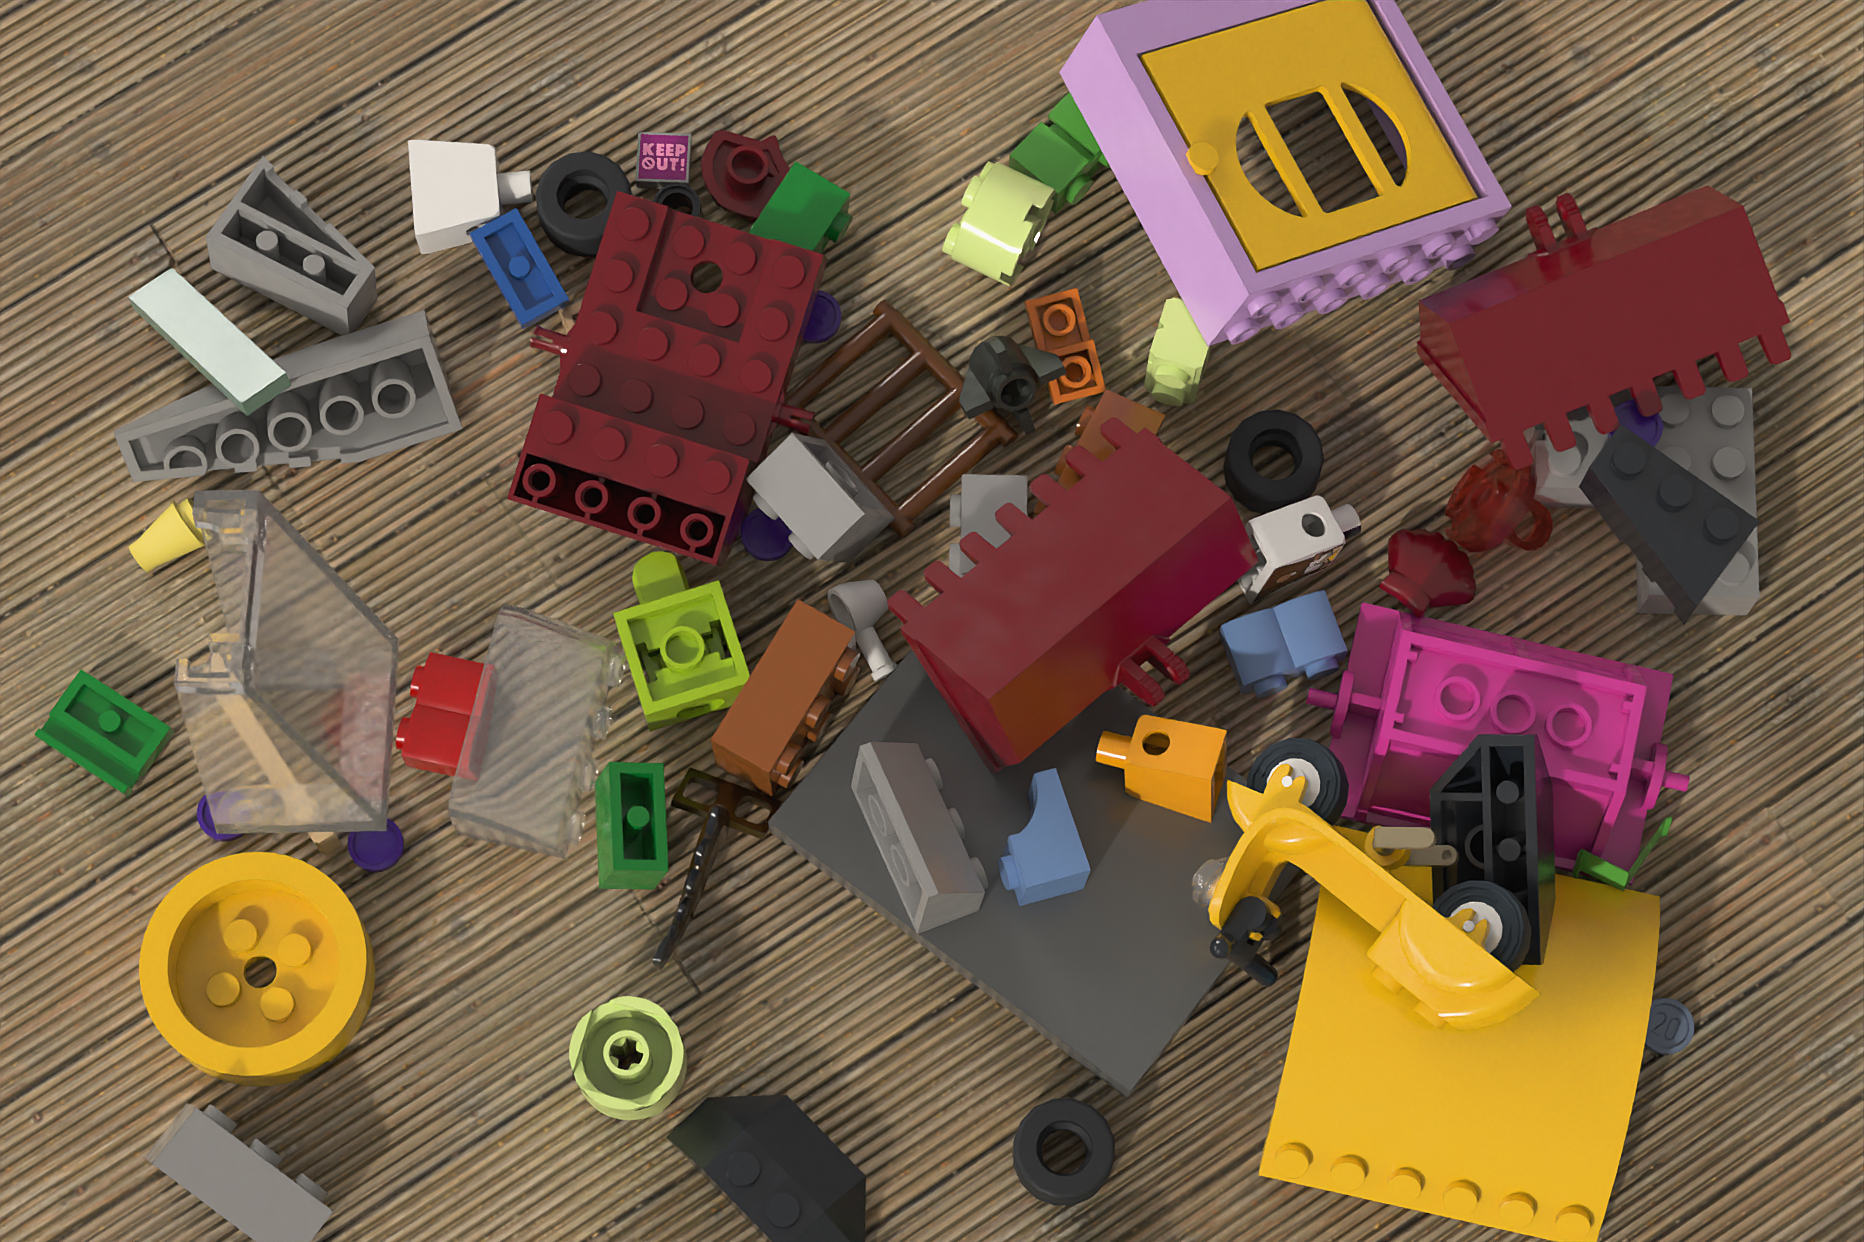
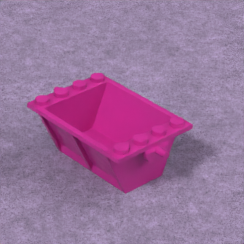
M1361 603L1347 670H1343L1338 694L1309 688L1306 704L1334 710L1329 732L1332 736L1329 749L1343 764L1349 783L1347 805L1340 818L1372 826L1426 827L1431 829L1429 790L1452 763L1468 748V745L1478 734H1537L1553 786L1555 868L1573 872L1577 855L1581 849L1629 871L1638 858L1647 810L1654 808L1661 786L1686 792L1689 785L1690 776L1665 770L1668 748L1667 745L1660 743L1674 674L1424 616L1419 619L1411 613L1372 604ZM1579 870V873H1578V874L1593 877V876H1591V875H1589V874H1587V873H1585V872ZM1634 877L1629 882L1628 886H1631L1633 884Z

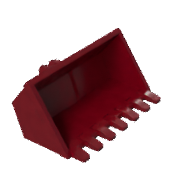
M1708 185L1599 229L1594 227L1587 230L1582 215L1578 210L1576 200L1567 192L1557 196L1555 202L1558 216L1567 236V239L1559 242L1555 240L1545 212L1539 205H1534L1526 209L1525 217L1537 251L1529 253L1526 258L1419 300L1420 340L1417 341L1419 357L1490 443L1500 441L1508 462L1514 470H1519L1533 463V457L1523 430L1543 423L1555 451L1563 452L1575 447L1577 441L1566 413L1585 405L1599 434L1604 435L1617 430L1620 423L1609 396L1629 388L1641 416L1649 417L1661 412L1663 405L1652 378L1672 371L1685 399L1690 400L1703 395L1706 392V388L1695 361L1713 353L1728 382H1736L1747 377L1749 371L1738 343L1755 336L1758 337L1770 364L1777 365L1791 358V352L1781 326L1790 323V319L1783 301L1778 298L1745 208L1742 204Z
M1111 417L1100 426V432L1102 437L1116 449L1112 455L1102 462L1083 446H1075L1065 455L1067 465L1082 478L1067 491L1047 474H1041L1030 483L1031 492L1047 507L1040 514L1031 519L1012 503H1006L995 512V518L1011 535L1007 541L996 549L977 532H970L960 540L959 545L961 551L976 565L974 568L960 578L941 561H934L923 571L925 580L940 594L935 600L924 607L904 590L897 591L887 600L889 609L904 623L900 627L904 638L985 766L992 774L998 773L1005 766L1021 763L1101 694L1115 688L1120 683L1124 684L1139 698L1145 700L1146 703L1155 707L1165 697L1164 691L1153 677H1150L1140 666L1147 661L1166 678H1169L1171 682L1180 686L1186 681L1190 675L1189 669L1182 659L1166 646L1171 641L1169 637L1259 562L1232 497L1166 447L1161 439L1146 427L1136 433L1118 418Z

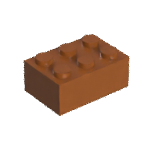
M797 599L711 738L716 767L774 798L780 786L789 789L804 764V760L799 758L808 740L818 742L831 721L832 713L828 712V709L836 694L839 693L842 696H846L859 675L860 667L856 666L860 653L856 651V632Z

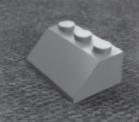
M869 742L861 745L858 751L851 788L916 933L925 932L979 911L985 894L984 889L988 888L987 877L977 857L969 858L962 842V839H965L962 820L954 807L947 809L939 790L943 789V783L933 759L925 760L917 743Z

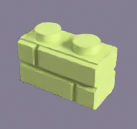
M1174 297L1166 299L1159 326L1150 349L1144 388L1149 393H1152V398L1170 406H1181L1182 403L1189 404L1196 401L1203 373L1205 372L1212 345L1207 346L1185 303L1181 299Z

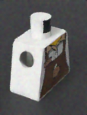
M1316 495L1249 520L1245 529L1259 562L1237 580L1249 604L1258 602L1330 566L1346 543L1345 540L1361 533V523L1355 509L1351 505L1345 504L1330 510L1325 499L1320 495Z

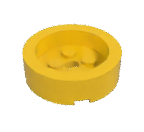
M246 852L222 857L199 867L169 891L158 905L145 931L140 951L139 979L144 1003L153 1023L167 1042L192 1065L202 1072L228 1083L255 1087L275 1086L298 1080L300 1076L313 1071L325 1062H331L351 1042L360 1029L371 1004L375 984V958L372 943L362 919L344 892L326 874L302 860L287 855L269 852ZM268 958L275 963L277 968L276 977L273 982L263 988H255L249 985L246 969L255 961Z

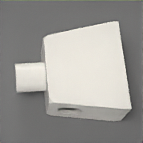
M408 140L414 230L421 254H429L472 243L469 233L502 216L503 205L533 202L530 170L500 173L495 147L492 145Z

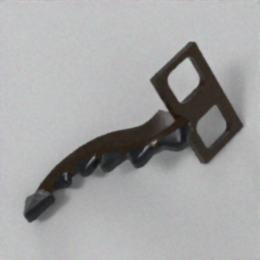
M689 768L673 796L670 806L703 817L705 821L701 828L673 921L667 936L662 939L652 957V962L656 969L661 970L664 968L669 957L682 939L698 906L717 853L728 837V828L730 827L764 840L769 831L768 821L781 807L782 801ZM690 783H698L716 790L719 794L713 804L704 805L687 799L683 796V793ZM750 802L768 809L770 814L765 823L755 824L737 817L735 812L740 803Z

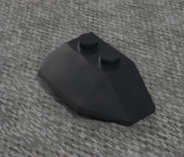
M1478 734L1468 745V748L1452 763L1429 790L1431 830L1437 836L1435 845H1449L1459 853V860L1453 867H1432L1433 904L1450 887L1469 880L1493 882L1509 890L1526 909L1531 926L1530 948L1521 965L1544 964L1556 900L1552 782L1537 734Z
M788 1095L707 1097L667 1136V1139L766 1242H865L866 1175Z

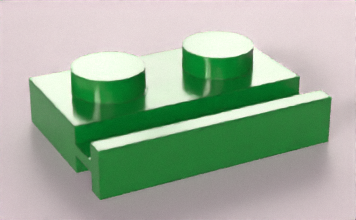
M81 669L50 711L49 719L41 729L38 728L34 735L40 741L129 798L136 782L141 776L144 777L175 731Z

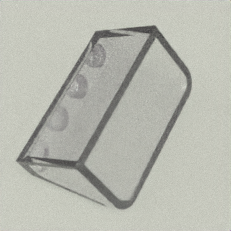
M509 604L502 605L495 623L449 799L448 814L458 835L566 859L569 844H579L585 822V813L578 811L583 791L592 792L599 766V760L592 759L596 739H606L612 717V707L605 706L610 686L619 687L625 667L626 657L619 654L617 642L527 608Z

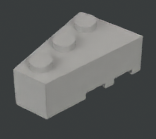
M186 1103L144 1157L255 1242H311L333 1213L330 1208L322 1203L328 1195L324 1189L302 1173L293 1181L279 1171L277 1166L283 1160L279 1155L256 1138L249 1147L231 1134L237 1124L211 1104L202 1112L198 1108Z

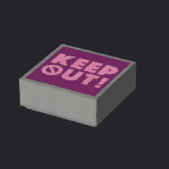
M638 132L636 188L661 189L675 183L690 187L691 133Z

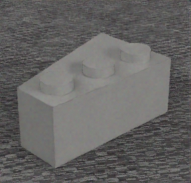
M262 156L206 236L211 269L342 336L355 332L378 299L375 267L331 223L326 224L308 206L307 199L297 189L293 191L275 173L274 166Z

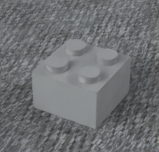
M791 433L746 478L749 484L757 491L752 498L758 507L770 518L776 520L780 517L793 531L788 536L790 542L809 560L816 557L818 560L826 562L850 563L895 519L824 439Z

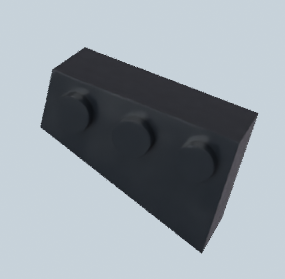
M1622 424L1589 466L1579 485V488L1620 542L1624 540L1643 565L1642 571L1652 583L1656 582L1675 607L1674 613L1683 625H1685L1760 522Z

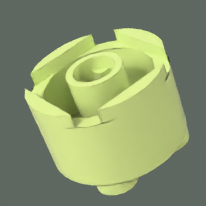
M988 161L980 176L975 175L969 183L961 205L968 209L960 224L955 222L951 227L943 244L942 251L951 255L952 260L1011 287L1024 266L1017 263L1019 257L1024 258L1029 250L1033 251L1043 231L1054 200L1051 198L1056 193V189L999 162L994 164Z
M632 996L611 999L609 1002L600 1005L583 1016L571 1037L569 1060L573 1076L587 1101L607 1116L621 1120H639L659 1115L676 1098L683 1086L687 1073V1054L680 1031L664 1009L649 1000ZM630 1048H636L641 1062L639 1064L632 1063L629 1070H623L619 1060L616 1058L617 1054L625 1056Z

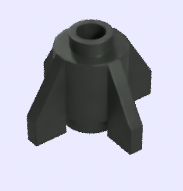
M993 336L982 341L974 348L970 356L969 368L959 402L968 419L993 409L992 404L995 407L1013 411L1019 425L1025 434L1028 435L1036 431L1026 406L1035 398L1038 379L1044 385L1067 373L1057 354L1017 344L1012 338L1006 336Z

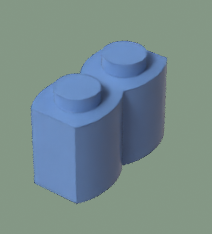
M1325 590L1294 598L1273 608L1241 616L1222 624L1219 632L1241 695L1255 691L1257 698L1271 696L1288 687L1286 680L1292 677L1307 674L1308 680H1317L1335 673L1340 669L1338 662L1345 659L1348 651Z

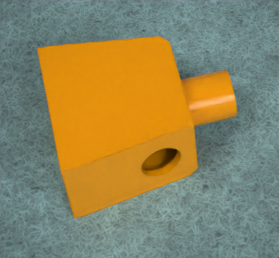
M1141 715L1138 718L1133 737L1109 730L1103 731L1097 748L1096 762L1124 769L1125 792L1130 796L1211 823L1226 777L1227 730L1151 715Z

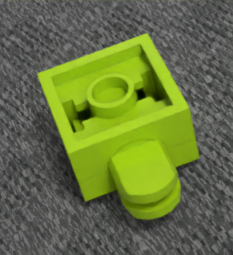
M658 551L643 556L635 564L632 576L639 605L614 612L613 616L650 732L732 706L750 674L719 580L690 589L684 568L673 554ZM725 645H727L730 656L727 657L723 648ZM645 670H646L647 675H648V678H649V681H647V682H646V679H645V676H644V673H643V671H645Z

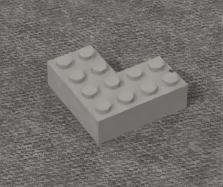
M1655 386L1663 405L1662 411L1659 412L1663 422V432L1655 448L1757 519L1752 388L1705 387L1706 392L1703 395L1687 400L1683 397L1678 386ZM1629 388L1609 396L1614 408L1625 401L1633 400ZM1586 405L1566 413L1577 441L1576 446L1563 452L1555 451L1543 423L1525 430V439L1533 457V463L1526 466L1527 507L1594 508L1579 488V485L1589 466L1607 444L1609 438L1607 434L1601 435L1597 432ZM1757 526L1693 614L1747 615L1760 598ZM1636 557L1637 613L1675 614L1673 604L1657 583H1652L1642 571L1643 565Z

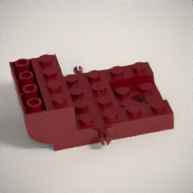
M617 191L575 324L568 331L567 335L542 328L539 325L536 326L533 334L553 341V343H549L532 337L530 347L559 355L560 373L552 397L544 394L539 395L507 499L713 565L722 566L733 548L743 518L748 515L753 499L752 496L755 493V489L746 478L765 460L774 431L778 428V425L805 432L808 435L811 432V424L795 420L793 417L814 422L816 412L785 404L786 391L828 262L826 256L782 241L766 239L671 209L669 206ZM706 263L717 264L723 274L720 287L711 293L698 291L693 280L698 267Z

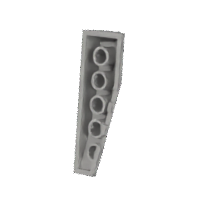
M425 310L274 359L273 361L287 373L292 386L248 416L212 384L114 430V436L133 482L204 476L206 471L235 468V473L257 471V466L289 464L290 468L309 467L313 461L341 459V464L361 462L463 428L439 349Z

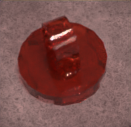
M1496 449L1489 453L1495 460L1489 462L1483 469L1473 464L1454 487L1445 509V515L1452 519L1451 528H1445L1446 535L1470 553L1485 552L1501 542L1526 551L1537 550L1549 540L1553 530V520L1548 509L1534 499L1538 478L1535 467L1531 464L1519 470H1514L1511 468L1503 449ZM1529 510L1534 518V527L1528 537L1520 540L1515 529Z

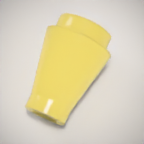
M186 498L179 504L173 501L141 537L128 547L138 564L148 573L161 564L205 546L206 542L204 539L212 535L214 531L198 506L190 498Z

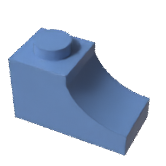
M1056 768L1034 773L1028 790L1031 807L1030 822L1020 833L1008 837L1003 857L998 859L1002 882L1006 890L1014 889L1019 906L1084 889L1091 871Z

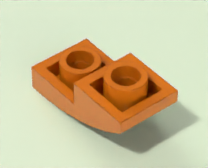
M1078 288L1023 301L1036 349L1057 354L1067 373L1047 383L1053 405L1105 392L1106 387L1094 340L1090 339Z

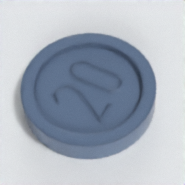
M1670 998L1656 999L1651 1003L1645 1047L1659 1055L1676 1054L1683 1050L1693 1037V1017L1687 1007L1677 1000Z

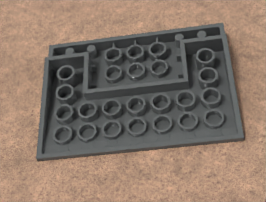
M911 649L771 817L768 825L769 831L1128 1099L1231 964V961L1228 959H1216L1210 953V943L1221 930L1210 921L1208 908L1211 900L1208 899V893L1216 880L1222 876L1229 857L1244 834L1243 830L1234 820L1227 800V780L1247 787V779L1227 766L1226 777L1211 823L1127 794L1125 792L1124 769L1096 762V753L1101 735L1104 730H1109L1133 737L1138 718L1141 715L1160 716L1118 686L1101 694L1021 763L1005 766L998 773L992 774L985 766ZM869 742L917 743L924 759H933L943 783V789L939 790L947 809L954 807L962 820L965 830V839H962L968 856L969 858L977 857L987 877L988 888L984 889L985 894L979 911L925 932L916 933L851 788L858 751L861 745ZM1056 768L1091 871L1084 889L1019 906L1014 889L1006 890L1002 882L998 859L1003 857L1008 837L1020 833L1030 822L1031 807L1028 790L1034 773ZM1288 862L1281 871L1268 899L1276 903L1301 868Z

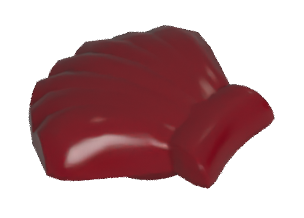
M719 130L713 134L701 159L702 178L715 204L722 207L726 212L736 214L747 221L755 220L759 217L790 170L783 158L775 135L759 141L733 132Z
M1400 529L1388 539L1389 575L1383 579L1378 587L1401 601L1416 617L1422 618L1430 607L1464 605L1474 599L1476 581L1474 579L1473 566L1470 564L1467 553L1459 550L1454 541L1445 539L1440 532H1429L1426 529L1414 531Z

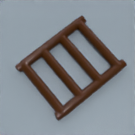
M884 299L874 308L873 314L875 317L792 389L788 392L786 391L785 404L806 410L804 406L889 332L911 353L825 429L816 420L811 422L793 417L795 420L812 425L809 435L802 431H796L800 435L824 439L895 517L888 526L901 538H905L915 527L912 521L962 478V474L970 471L999 444L1005 448L1014 443L1018 438V433L994 407L974 417L984 430L897 505L876 482L961 409L959 398L965 378L899 310L895 309ZM927 370L947 392L864 465L860 466L840 444L921 373Z

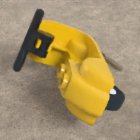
M1288 738L1271 744L1256 758L1248 773L1247 787L1227 780V800L1234 820L1243 830L1244 834L1230 857H1223L1217 861L1214 859L1208 860L1197 870L1192 879V886L1194 887L1192 893L1193 901L1200 907L1209 906L1210 921L1221 930L1210 943V953L1216 959H1228L1238 965L1262 986L1269 987L1276 983L1278 980L1276 968L1260 956L1257 951L1264 940H1273L1279 936L1283 929L1284 923L1281 911L1268 897L1281 871L1288 862H1291L1303 869L1381 932V935L1365 954L1377 964L1370 974L1397 995L1404 987L1420 999L1413 1009L1439 1030L1447 1022L1459 1030L1479 1028L1501 1022L1522 1011L1541 995L1533 986L1514 972L1521 966L1530 948L1531 926L1526 909L1513 893L1493 882L1469 880L1450 887L1431 906L1388 870L1398 869L1401 866L1453 867L1459 860V853L1455 848L1449 845H1435L1437 836L1435 832L1426 827H1381L1378 825L1367 834L1364 843L1365 852H1363L1348 841L1349 838L1333 827L1347 805L1349 783L1343 764L1329 748L1311 739Z

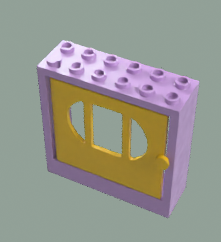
M1147 0L1096 15L1059 72L1207 346L1229 340L1231 344L1244 342L1258 333L1261 328L1274 325L1275 329L1288 327L1302 318L1305 313L1317 310L1319 314L1329 313L1342 306L1349 298L1358 295L1363 300L1373 298L1384 292L1393 283L1402 280L1405 285L1417 283L1431 274L1434 269L1443 266L1448 271L1458 269L1475 257L1476 254L1473 250L1479 243L1489 239L1499 230L1497 223L1512 207L1395 0ZM1342 88L1356 92L1367 100L1406 169V175L1401 186H1397L1394 183ZM1313 92H1320L1379 197L1330 213L1323 212L1265 107ZM1242 117L1248 118L1303 217L1287 213L1268 202L1255 190L1245 176L1236 150V134Z

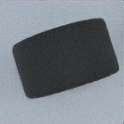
M589 151L569 153L551 163L541 175L536 190L537 210L541 227L551 243L568 254L581 257L597 255L616 192L620 191L632 195L630 182L618 164L605 155ZM590 189L598 191L605 197V208L600 214L592 218L578 219L570 217L565 210V202L569 196L581 190Z
M1279 409L1259 411L1244 419L1231 434L1223 464L1226 485L1236 501L1250 511L1260 514H1267L1308 499L1316 490L1324 462L1322 442L1312 425L1297 414ZM1273 445L1289 452L1294 459V470L1289 477L1272 480L1264 478L1253 468L1252 458L1259 448Z
M1074 1098L1051 1099L1035 1106L1021 1120L1013 1141V1167L1021 1185L1036 1199L1054 1206L1076 1205L1092 1198L1106 1184L1115 1161V1137L1107 1120L1092 1105ZM1057 1131L1075 1133L1082 1139L1086 1148L1084 1163L1078 1170L1069 1174H1060L1052 1171L1042 1158L1044 1140L1050 1134Z

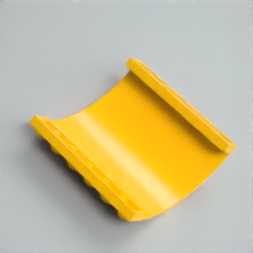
M1333 825V827L1349 838L1348 841L1365 852L1364 843L1368 832ZM1401 866L1398 869L1388 870L1431 906L1434 905L1432 867ZM1555 873L1556 900L1544 964L1521 965L1514 971L1540 992L1541 995L1522 1011L1501 1022L1462 1030L1447 1022L1439 1030L1413 1009L1420 999L1404 987L1397 995L1370 974L1377 964L1365 954L1381 935V932L1320 884L1295 1018L1258 1175L1556 1242H1597L1619 1166L1641 1068L1658 954L1660 896L1629 889L1621 891L1611 885L1575 879L1574 877Z

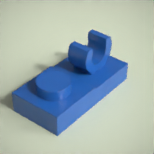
M517 208L469 233L473 244L522 329L533 325L570 304L568 296Z

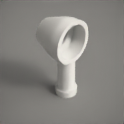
M875 580L846 582L829 589L828 602L834 618L856 632V642L873 672L871 676L876 682L889 676L895 670L897 664L895 661H891L873 627L888 610L887 599L880 585Z

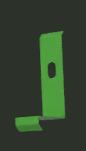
M1666 817L1629 871L1581 849L1573 869L1575 879H1577L1579 870L1624 891L1660 837L1667 836L1673 817Z

